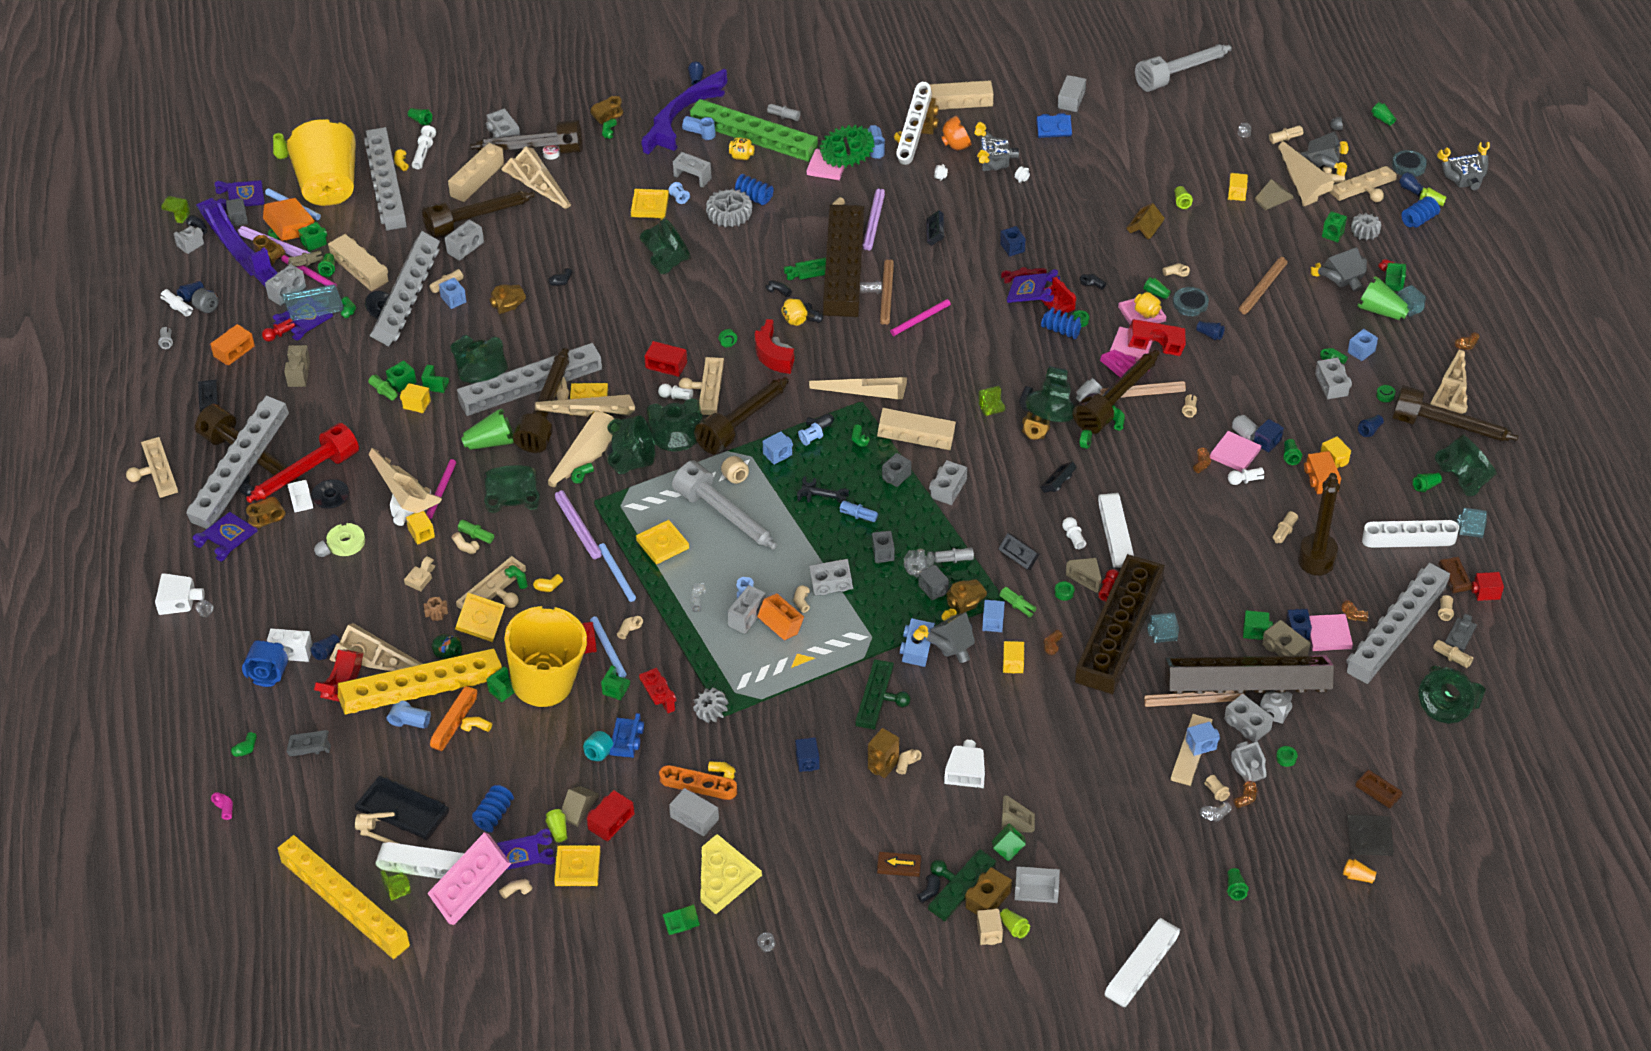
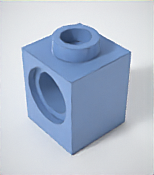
M455 278L439 284L441 298L450 309L466 303L465 289Z
M1363 329L1350 339L1348 353L1363 361L1376 351L1378 337Z
M780 431L763 441V454L775 465L792 455V440Z
M985 600L982 631L1002 632L1004 601Z
M1211 722L1187 728L1185 741L1194 756L1217 749L1220 736L1218 730L1213 728Z

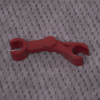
M1025 267L1012 272L1004 270L1001 273V278H1004V283H1010L1016 276L1045 274L1047 270L1045 268L1031 270Z

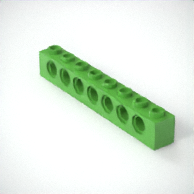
M699 99L690 110V117L697 119L712 118L716 132L734 138H747L753 144L808 162L812 158L815 149H818V137L708 101Z

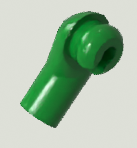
M612 118L603 123L602 135L604 138L611 139L614 136L612 135L614 132L611 128L617 125L616 119Z
M344 297L341 300V303L344 305L341 315L344 318H349L356 311V305L348 297Z
M1334 348L1322 349L1320 352V357L1323 360L1338 358L1340 363L1345 364L1348 359L1346 355Z
M1112 405L1114 410V418L1112 420L1115 421L1114 428L1120 431L1124 426L1125 415L1120 409Z
M854 425L851 436L852 441L859 447H866L870 441L869 437L865 438V434L861 435L862 426Z
M587 463L574 468L571 476L572 481L577 484L581 483L585 474L594 471L592 464Z
M510 565L509 568L505 569V575L508 578L514 576L520 589L527 588L528 583L523 571L515 565Z
M253 732L247 733L244 742L232 747V755L239 757L252 753L257 735Z

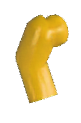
M399 149L394 153L393 162L402 171H406L409 165L403 159L406 158L404 155L407 154L404 150Z
M556 574L551 580L540 578L534 581L533 586L536 590L551 592L563 582V578L559 574Z
M709 761V772H724L723 777L732 780L735 778V768L728 763Z

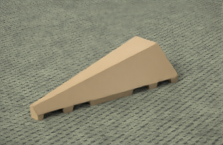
M1284 141L1280 143L1278 149L1282 153L1283 161L1287 164V170L1293 184L1297 187V193L1302 199L1303 206L1317 202L1318 196L1333 190L1334 180Z
M525 147L516 158H510L502 168V171L520 180L528 187L548 197L566 209L571 206L533 148Z
M1459 350L1443 377L1442 384L1430 403L1431 405L1460 414L1467 411L1465 351Z
M907 377L809 381L810 389L903 399Z
M630 395L535 402V410L587 417L593 411L630 415L635 411V405Z
M594 411L548 479L549 486L556 487L557 482L571 476L574 468L593 462L602 456V452L606 450L610 441L616 440L619 442L622 439L626 440L628 433L611 415Z
M371 449L368 455L402 509L420 513L440 503L441 497L430 494L431 490L429 488H423L417 479L401 467L391 465V460L386 457L384 459L378 450Z
M354 623L347 626L341 641L336 644L329 659L335 662L338 649H347L364 653L361 665L369 668L395 671L422 665L421 662Z

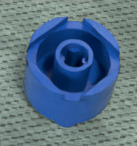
M254 641L242 665L244 676L247 679L248 677L254 680L253 683L263 687L274 686L276 682L281 680L288 664V656L284 651V646L280 643Z

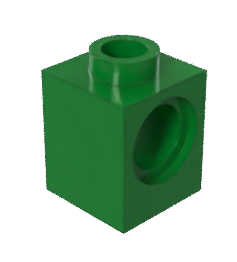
M1331 211L1324 221L1322 237L1339 242L1345 231L1347 216Z
M317 222L298 230L301 244L308 252L327 245V232Z
M404 360L386 370V381L398 393L405 390L408 383H417L414 369Z
M1246 610L1243 623V638L1263 640L1264 632L1273 626V621H1269V613Z

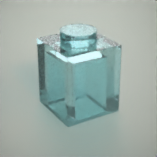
M1413 285L1398 291V296L1408 304V316L1424 310L1426 296Z
M1463 508L1462 515H1458L1457 524L1460 527L1459 535L1483 538L1487 511Z
M1175 613L1151 615V622L1147 625L1149 636L1152 635L1154 643L1178 640L1179 626Z

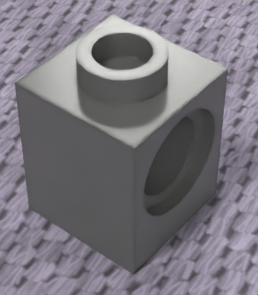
M243 198L226 201L229 220L233 227L248 224Z
M898 453L893 455L882 466V479L896 487L911 475V461Z
M891 531L872 533V549L875 563L894 561L895 548Z
M936 565L919 573V587L931 600L942 597L948 592L949 579Z

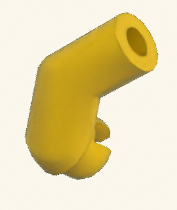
M465 717L460 727L468 732L472 726L489 732L492 728V723L480 717Z

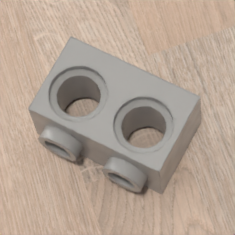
M505 108L487 115L486 127L489 132L493 133L494 138L520 135L519 126Z
M468 220L445 237L447 253L460 261L484 243L482 227Z
M290 264L265 282L268 298L281 306L304 289L306 283L303 271Z
M1332 358L1317 361L1315 375L1326 398L1332 399L1348 396L1352 382L1350 377H1347L1345 367L1340 363L1339 359Z
M946 460L943 467H939L937 477L932 479L929 490H931L932 499L952 505L967 480V467Z
M848 559L809 566L815 596L853 589Z
M748 585L728 610V626L746 634L758 619L757 616L762 602L766 598L765 592Z
M1244 694L1226 706L1224 717L1226 722L1251 741L1257 742L1271 730L1273 717Z

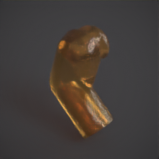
M1472 333L1469 338L1461 337L1456 339L1455 346L1465 350L1473 349L1480 336L1477 333Z
M1204 447L1197 451L1199 462L1193 466L1196 473H1200L1211 463L1210 454Z
M1349 600L1343 602L1342 610L1348 619L1367 622L1368 612L1358 611L1356 606Z
M1055 630L1044 639V649L1049 655L1056 654L1059 649L1056 646V642L1063 637L1059 630Z
M1247 781L1244 784L1243 795L1234 799V804L1237 808L1246 806L1256 800L1258 790L1255 782Z

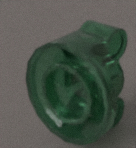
M666 217L660 219V223L654 227L646 229L640 234L641 242L653 253L650 259L651 264L662 275L670 272L674 266L682 261L691 259L686 244Z
M463 335L450 346L457 363L458 377L463 382L487 381L498 377L508 369L507 359H505L503 353V342L496 336L491 337L489 340L473 341L470 336Z
M1052 366L1048 367L1041 389L1030 392L1025 401L1026 407L1033 414L1055 422H1067L1074 418L1073 409L1075 405L1069 399L1071 387L1066 381L1068 370Z
M688 399L684 404L671 403L665 407H662L660 404H651L647 407L650 437L659 448L667 451H682L691 448L697 443L694 431L696 425L701 422L703 417L700 402L697 399Z
M638 415L623 420L614 419L609 422L607 429L612 435L613 452L609 454L607 462L618 474H625L629 470L653 465L655 461V443L649 424L644 417Z
M1464 434L1460 435L1445 449L1439 450L1435 455V460L1443 472L1452 471L1459 479V485L1467 496L1476 495L1484 484L1497 475L1495 468L1487 457Z
M512 465L497 467L484 473L483 479L486 492L484 502L487 511L496 513L501 510L502 506L521 504L532 510L539 506L540 495L537 491V472L534 468ZM532 495L536 497V500L529 502L526 500L527 497ZM491 499L498 500V503L494 506L488 504Z
M1431 666L1429 673L1420 684L1418 696L1421 706L1427 715L1436 721L1450 724L1462 721L1474 709H1479L1486 688L1481 684L1471 682L1465 674L1457 669ZM1447 683L1455 686L1460 695L1451 694L1447 689Z

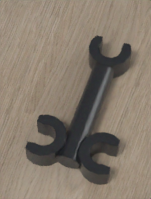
M805 476L802 479V489L797 493L798 501L801 500V497L806 496L808 503L812 500V494L835 498L840 504L843 500L846 501V497L849 496L848 489L843 488L833 491L817 488L816 478L811 483H807V477Z

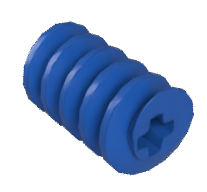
M743 173L740 174L736 181L735 191L745 192L750 200L756 203L766 205L773 196V186L768 187V184H763L762 181L757 182V179L754 178L751 180L750 176L746 177Z
M1424 197L1402 212L1403 223L1409 228L1419 227L1421 224L1429 221L1430 218L1440 213V206L1432 197Z
M1054 307L1044 314L1041 322L1043 328L1053 329L1054 332H1060L1062 335L1066 334L1067 337H1073V339L1078 337L1081 330V317L1074 321L1073 314L1069 318H1067V312L1061 316V310H1058L1055 314Z
M492 786L481 801V804L478 805L476 811L472 814L474 823L485 832H493V826H497L498 820H501L502 814H505L507 811L506 808L510 807V801L514 800L512 793L503 786Z

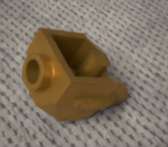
M520 285L496 286L492 291L490 303L492 308L496 307L499 314L516 309L519 304L524 302L526 295Z
M1028 412L1022 421V432L1032 440L1044 439L1046 432L1050 430V419L1045 417L1042 420L1043 416L1038 413L1033 418V413Z
M977 579L960 581L952 584L948 590L947 602L951 608H955L961 614L976 608L977 604L987 595V591Z

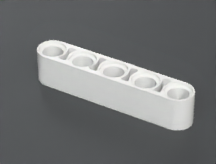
M921 82L916 86L897 149L898 160L903 165L910 164L913 160L932 97L930 85L926 82ZM923 89L928 90L925 95L920 94V91ZM922 105L923 109L918 111L915 110V107ZM912 121L919 122L917 126L910 125ZM909 136L914 137L912 142H906L905 140ZM907 152L909 153V156L907 158H902L901 154Z
M1119 493L1099 494V509L1113 568L1120 569L1127 554L1134 556Z
M1452 520L1368 522L1364 527L1362 543L1372 548L1451 546L1457 540L1459 525Z
M385 842L380 848L376 866L385 871L441 879L465 853Z
M1162 918L1158 919L1110 982L1105 996L1117 1004L1126 1007L1176 941L1180 929Z

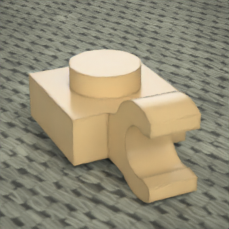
M426 556L422 561L421 567L415 566L404 579L405 585L422 591L432 579L430 572L435 568V565L431 564L434 560Z

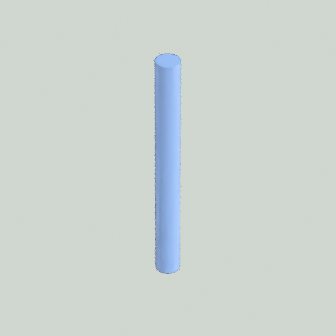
M269 188L265 191L266 195L278 201L289 199ZM303 206L313 219H320L321 215Z
M604 543L600 544L598 547L601 550V554L630 602L634 601L636 596L606 545Z
M592 617L590 622H593L594 629L613 666L616 667L618 676L624 678L627 674L598 618Z

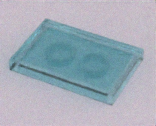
M335 284L283 294V300L292 321L340 312L344 309Z

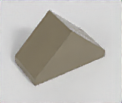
M1271 179L1256 196L1255 201L1264 210H1267L1293 199V195L1285 187Z
M1096 558L1069 560L1067 562V577L1096 593L1100 592L1101 575Z
M582 786L568 789L562 807V813L566 816V822L578 827L599 798V794Z
M1003 796L1002 830L1010 823L1019 832H1034L1035 814L1009 796Z

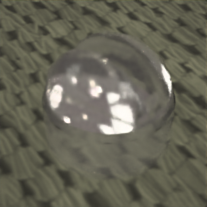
M1245 122L1239 125L1238 135L1249 137L1251 135V126Z
M201 600L196 604L195 609L200 616L207 617L212 613L213 605L206 600Z
M766 932L758 937L757 944L761 950L768 952L775 948L776 941L771 933Z

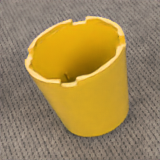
M329 120L310 121L295 128L292 131L291 137L287 139V150L302 195L310 203L320 206L339 204L347 200L353 193L356 140L353 131L345 124L340 122L338 124L331 123Z
M538 606L518 613L509 622L505 633V648L511 682L515 694L525 703L538 707H548L562 702L569 695L587 644L586 631L574 615L560 608L542 609V606Z

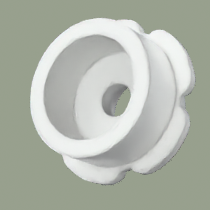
M944 164L937 165L934 177L941 181L947 176V168H945Z
M1022 166L1015 173V178L1019 183L1027 181L1030 176L1029 168Z

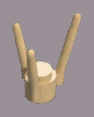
M394 812L357 814L355 828L361 831L362 836H369L382 842L397 843L369 832L371 829L374 830L376 821H380L377 818L394 816Z

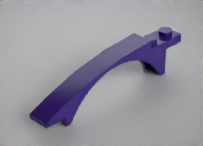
M720 70L688 88L654 117V126L642 138L643 153L649 155L657 145L675 151L677 149L676 134L671 128L673 119L682 109L697 102L699 99L723 97L725 91L721 89L727 84V70Z
M213 198L196 204L218 238L250 276L254 275L265 286V282L278 274L271 266L267 249L264 247L258 252L251 250L234 229L218 200L215 201Z

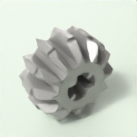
M1365 212L1362 215L1359 213L1352 220L1351 232L1354 234V237H1359V240H1374L1380 234L1381 221H1379L1378 217H1373V214L1368 215Z
M705 688L703 694L698 692L699 699H694L696 704L693 707L697 717L709 723L711 720L717 722V717L723 718L722 713L728 711L726 707L728 700L725 698V694L716 688L711 690Z

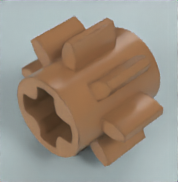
M440 597L429 598L428 602L423 604L425 617L430 616L432 621L442 620L444 614H448L447 601H442Z

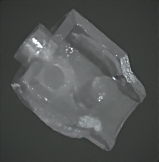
M923 549L909 550L904 557L906 572L915 577H919L920 572L933 566L935 562L934 552L928 551L927 556H925Z

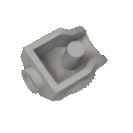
M1271 690L1264 694L1260 707L1268 714H1270L1269 712L1274 714L1271 715L1273 721L1283 724L1292 709L1291 700L1293 694L1289 692L1278 693Z
M1247 741L1238 744L1236 749L1232 751L1231 762L1237 773L1243 777L1247 784L1266 777V759L1258 741L1248 744Z

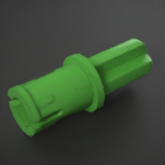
M372 375L369 378V384L376 388L379 394H384L390 400H395L398 397V393L390 387V384L387 381H383L378 375Z
M464 519L458 524V531L470 535L472 539L478 538L489 544L494 539V534L481 529L480 525H474Z
M1004 587L1001 590L1000 597L1010 603L1012 608H1017L1029 618L1033 613L1027 609L1029 608L1033 612L1036 611V607L1023 599L1022 595L1019 596L1008 587Z

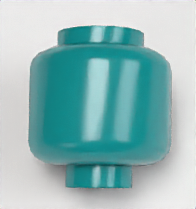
M595 731L585 740L583 744L584 753L590 760L602 761L609 755L613 741L607 733Z

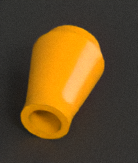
M1348 859L1343 870V875L1347 876V879L1369 882L1371 884L1377 873L1356 859Z

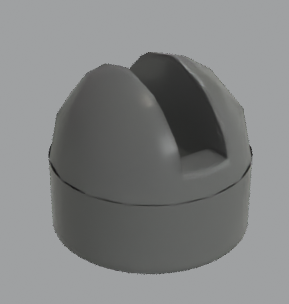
M1333 118L1330 122L1331 128L1337 131L1343 130L1342 118Z

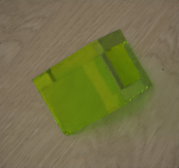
M168 196L161 205L162 210L174 212L177 223L183 224L190 213L186 199Z
M1000 386L979 391L978 404L985 416L1005 411V406L1001 400Z
M385 870L380 871L383 885L391 901L411 893L409 880L406 875L404 876L403 872L388 878Z

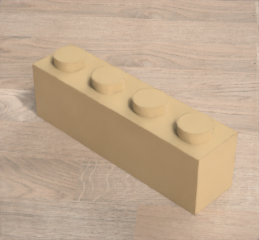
M991 81L929 84L932 91L931 98H936V105H939V110L993 106Z
M488 143L448 180L450 196L465 202L504 165L503 149Z
M344 234L328 243L330 253L334 255V260L370 291L389 282L388 270L385 265H381L374 256L369 255L365 248L360 247L353 238L351 239Z
M882 408L877 436L950 450L956 422Z

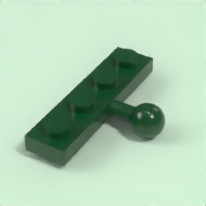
M874 659L856 718V726L875 730L884 700L895 702L899 707L909 705L911 698L907 692L901 691L897 694L887 692L894 669L893 662Z
M979 849L955 875L947 869V865L943 860H934L930 865L931 873L936 874L938 877L943 876L950 882L929 904L928 910L945 922L965 900V895L969 888H974L980 875L986 873L990 868H994L997 861Z

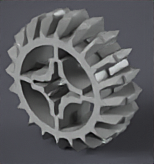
M733 188L732 190H719L718 193L714 192L713 196H709V200L706 203V213L713 224H718L719 227L724 225L725 228L727 226L733 228L734 225L739 226L740 223L745 224V221L749 220L752 213V203L749 196L745 192L741 193L740 190L734 191Z

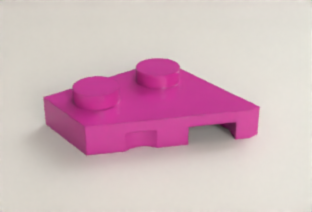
M1112 350L1102 354L1100 361L1116 375L1122 377L1136 363V358L1125 355L1120 351Z

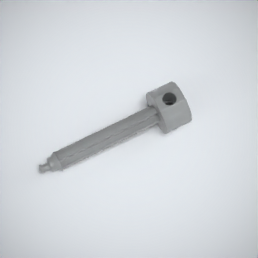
M1217 44L1215 47L1167 63L1160 56L1140 61L1135 67L1136 80L1144 91L1149 92L1164 87L1170 80V74L1216 58H1223L1228 51H1231V46Z
M692 460L678 470L673 479L672 487L691 503L697 502L700 498L704 499L755 540L758 545L770 546L772 550L777 547V543L773 542L769 531H766L711 487L714 477L706 468L697 461Z

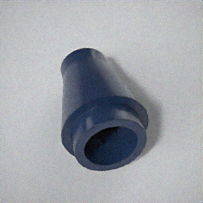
M692 62L688 67L692 85L697 84L702 79L704 67L700 62Z
M1406 172L1399 180L1402 188L1420 196L1423 186L1412 173Z
M200 281L180 286L177 290V296H180L184 302H190L194 292L204 288Z
M1199 321L1196 330L1213 340H1220L1224 335L1225 327L1221 323Z
M1376 415L1362 420L1358 425L1360 435L1363 437L1373 436L1384 423L1382 416Z
M332 634L313 643L310 649L313 657L317 660L326 659L334 650L336 644L340 642V639L337 635Z

